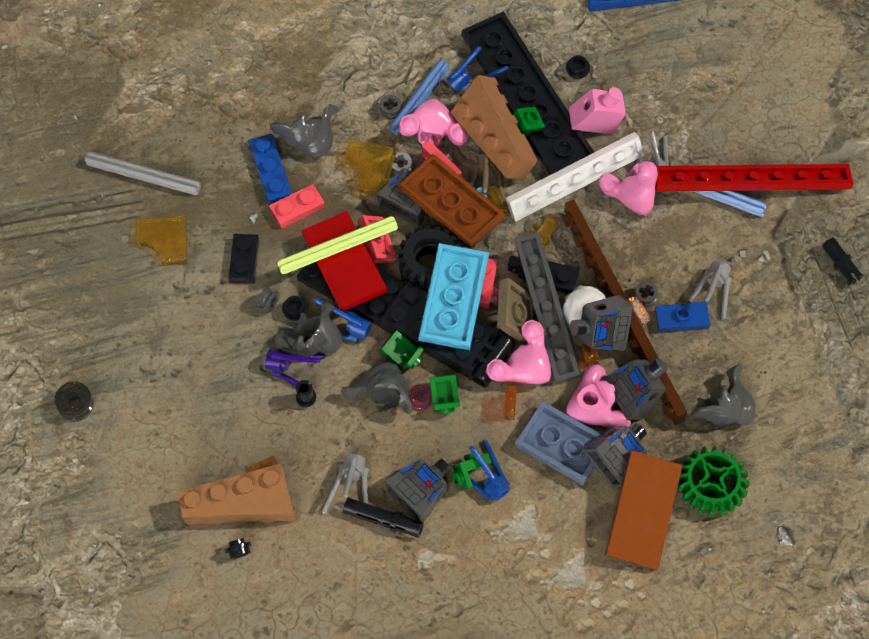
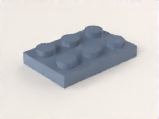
M542 401L515 442V447L577 483L584 485L595 466L582 449L601 434Z

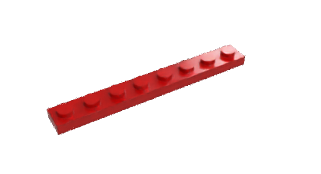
M849 164L656 166L658 177L655 190L656 192L852 189L854 182Z

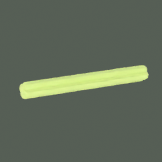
M389 216L277 261V265L282 274L289 273L397 230V222L393 216Z

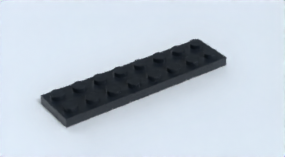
M504 11L462 30V37L472 52L478 46L481 47L480 52L476 55V59L486 75L504 66L509 67L507 71L494 78H496L499 84L497 88L500 94L504 95L508 102L506 105L510 113L512 114L516 109L537 108L545 127L542 130L532 131L526 138L535 149L537 156L549 175L594 153L580 130L572 129L568 110Z

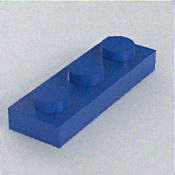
M272 133L250 139L249 145L269 205L291 195L292 192Z

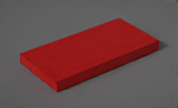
M345 211L305 228L301 232L308 247L311 248L354 231L356 227L348 211ZM364 243L316 261L341 311H346L387 293V288Z

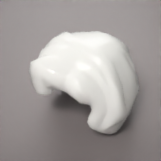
M580 285L575 287L571 293L565 296L562 313L566 327L570 328L572 320L581 319L585 304L605 299V295L591 286Z

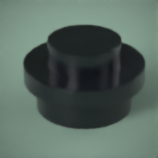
M576 55L568 60L566 72L570 77L581 79L589 74L590 64L585 57Z
M291 296L284 301L282 311L287 319L297 321L302 312L307 314L308 306L303 298Z
M244 538L229 542V548L225 549V553H229L230 559H235L250 554V546L252 545L251 542H245Z

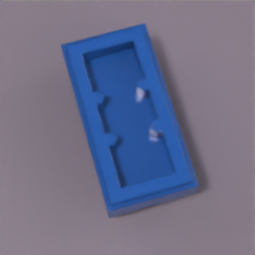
M707 302L655 307L658 333L710 328Z

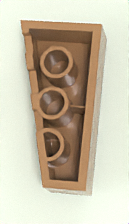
M477 75L450 113L506 178L525 179L538 160L525 135L519 131L517 127L518 121L515 115H511L506 105L508 102L505 96L500 94L496 78Z
M281 463L176 491L182 517L187 525L222 524V522L247 523L263 521V523L274 521L297 522Z

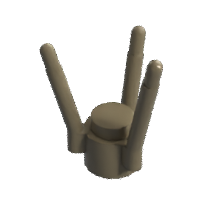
M485 153L480 154L477 158V165L473 166L471 182L474 183L475 188L479 175L483 178V193H487L488 179L495 175L501 205L505 207L506 200L500 170Z

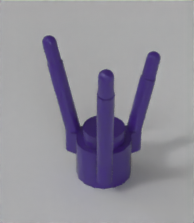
M269 349L265 359V368L272 370L271 376L281 378L296 386L299 381L282 373L283 370H288L290 361L320 363V359H324L325 355L315 354L306 357Z

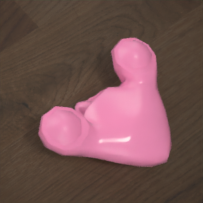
M435 98L423 102L413 113L402 117L399 122L401 135L410 137L417 133V139L422 145L430 140L435 146H439L444 136H448L454 145L462 146L469 137L466 130L454 119L447 107Z
M650 161L637 163L628 172L623 182L610 173L602 174L599 179V186L603 193L618 199L631 211L647 216L654 206L655 186L658 177L657 167Z
M526 321L521 327L522 336L528 342L527 345H520L511 351L505 362L502 360L490 361L487 364L486 373L491 380L525 384H544L550 381L551 366L544 345V329L537 321Z
M599 364L589 366L568 402L566 415L580 423L603 426L607 429L614 426L630 427L631 420L626 418L623 411H611V407L615 402V387L607 381H602L607 376L605 369Z

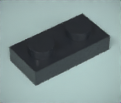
M233 234L229 283L255 284L259 235Z

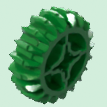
M716 445L712 447L711 452L704 446L701 449V454L694 450L691 457L686 456L683 462L685 465L682 466L679 478L680 485L677 488L678 492L684 493L682 495L683 502L691 500L689 504L690 509H694L696 506L699 507V515H702L704 510L709 511L708 515L710 518L714 516L715 511L721 517L724 516L725 509L730 513L734 512L735 506L739 507L742 505V498H746L748 494L746 488L750 485L749 480H746L749 474L748 470H741L744 466L743 461L735 462L737 458L736 453L730 457L727 456V448H724L722 453L717 452ZM699 469L702 480L699 481L697 486H694L692 473ZM731 476L734 490L728 495L726 492L727 487L724 483ZM705 494H710V495H712L714 498H710V497H707V496H704V495H705Z

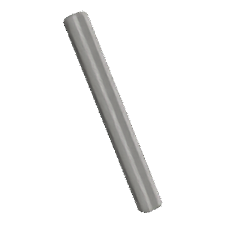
M91 151L85 157L87 166L192 195H198L201 190V183L199 181Z

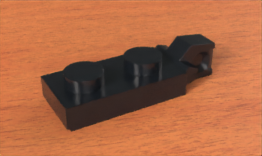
M510 256L507 270L517 273L518 277L526 283L519 257ZM548 261L556 291L566 294L571 293L575 288L579 269Z

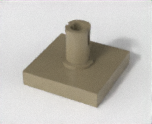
M502 279L499 284L498 309L488 311V322L491 326H497L522 344L527 345L528 342L522 336L521 327L526 321H536L530 294L511 279Z

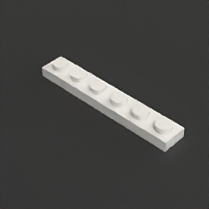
M633 132L505 198L511 217L516 222L600 179L602 174L611 173L644 156L640 137Z

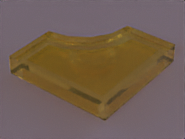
M350 140L343 163L357 172L359 178L358 190L360 192L378 195L379 191L388 182L397 150L394 147Z
M186 216L136 220L137 246H145L156 251L160 256L162 266L188 264Z

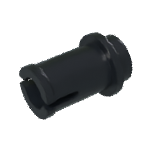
M308 380L298 382L296 385V402L301 407L314 405L317 397L312 384L309 385Z

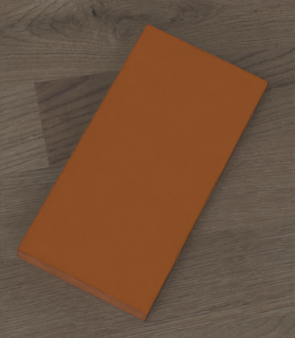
M434 154L428 157L398 184V189L442 227L450 231L452 235H455L468 249H473L505 219L506 214Z
M629 451L604 556L658 570L683 465L639 452Z

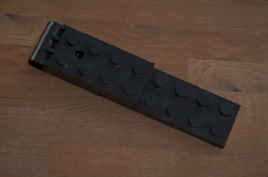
M316 262L304 266L298 273L297 280L335 302ZM377 268L387 288V293L349 310L371 321L374 325L390 334L397 330L415 347L421 345L424 348L423 353L469 378L477 385L487 388L492 381L486 373L487 364L492 360H502L505 362L515 347L514 343L506 336L499 335V331L477 319L470 350L419 341L428 291L410 281L404 283Z

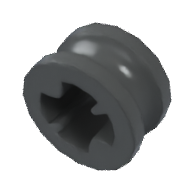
M386 95L380 100V113L386 119H395L402 110L401 101L395 95ZM389 104L394 105L392 110H387Z
M647 281L638 284L635 289V302L645 308L654 305L658 295L657 287ZM645 291L650 292V296H647V298L642 297V293H645Z
M269 287L264 288L258 298L257 307H265V311L270 313L275 308L280 293L277 291L272 292Z

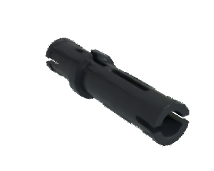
M350 497L347 498L343 507V514L384 526L394 533L399 531L419 538L423 530V521L404 516L399 511H387Z

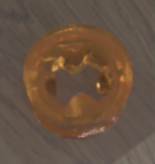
M581 344L584 366L588 367L590 363L598 364L597 349Z

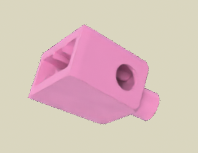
M616 87L610 88L609 91L598 89L588 91L569 107L572 129L613 135L625 116L622 92Z

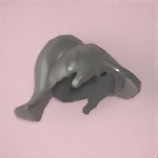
M329 104L324 109L320 120L310 119L309 121H305L308 113L304 111L291 125L275 121L270 124V130L281 136L291 148L305 151L314 158H320L331 149L333 134L330 120L331 116L339 112L340 109L335 105Z
M322 303L320 305V316H314L308 320L305 319L306 314L302 312L299 322L294 328L281 330L276 335L274 341L276 349L284 353L298 354L306 357L313 356L319 352L327 355L337 352L342 344V335L329 317L335 307L330 303Z
M381 362L374 365L366 372L358 385L342 387L341 393L349 401H354L358 396L367 393L372 400L387 405L380 408V413L402 408L407 414H410L412 411V403L409 398V384L401 374L398 365L391 362Z
M738 364L726 372L730 387L727 389L726 385H722L720 395L714 403H711V396L706 394L705 407L691 413L693 418L705 419L719 426L732 423L740 426L748 425L754 420L756 416L754 399L742 385L739 378L740 372L743 369L742 365Z

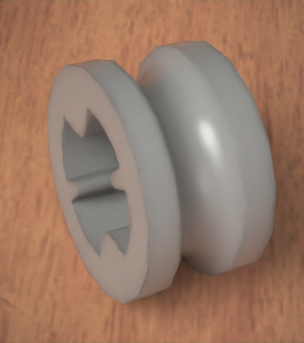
M397 152L391 156L390 170L392 174L396 175L402 169L397 165L399 161L404 162L403 168L412 170L410 155L405 152Z

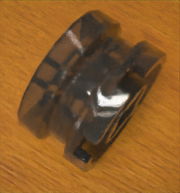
M76 381L68 382L57 390L55 405L60 416L66 421L78 422L87 418L92 412L93 398L88 387L83 383ZM79 399L77 405H70V401L73 402Z

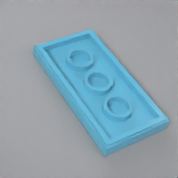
M439 243L419 341L470 350L489 252Z

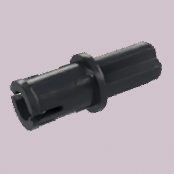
M835 238L825 241L822 248L834 262V268H838L850 285L857 283L851 273L855 275L858 281L861 280L864 275L852 262V256L846 254Z

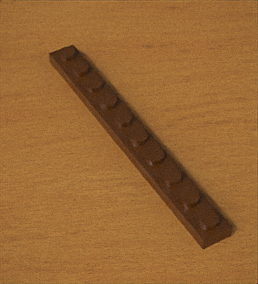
M575 200L566 202L564 213L562 214L563 221L567 228L571 227L576 246L582 248L587 267L593 269L598 288H603L606 294L605 298L620 295L627 300ZM632 310L628 334L629 347L633 353H637L640 360H647L651 364L658 356ZM665 372L659 377L666 387V391L660 397L663 402L662 408L665 416L668 419L671 418L674 425H678L685 421L687 411Z

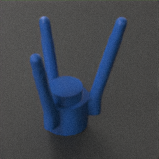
M480 46L467 57L459 68L446 78L457 92H460L462 89L466 91L470 86L469 80L472 77L465 68L480 52ZM504 66L485 76L496 77L507 71L509 67Z
M318 298L314 300L318 305L326 303ZM334 302L335 309L332 312L348 320L346 331L350 332V335L341 334L342 340H348L353 343H357L358 339L364 341L370 331L372 322L349 309L346 311L339 310L336 302Z
M483 440V445L486 452L489 453L496 473H492L480 453L474 446H471V452L488 478L483 482L485 488L472 478L470 479L473 487L482 494L485 500L491 498L496 502L511 490L508 486L510 483L505 478L488 441Z

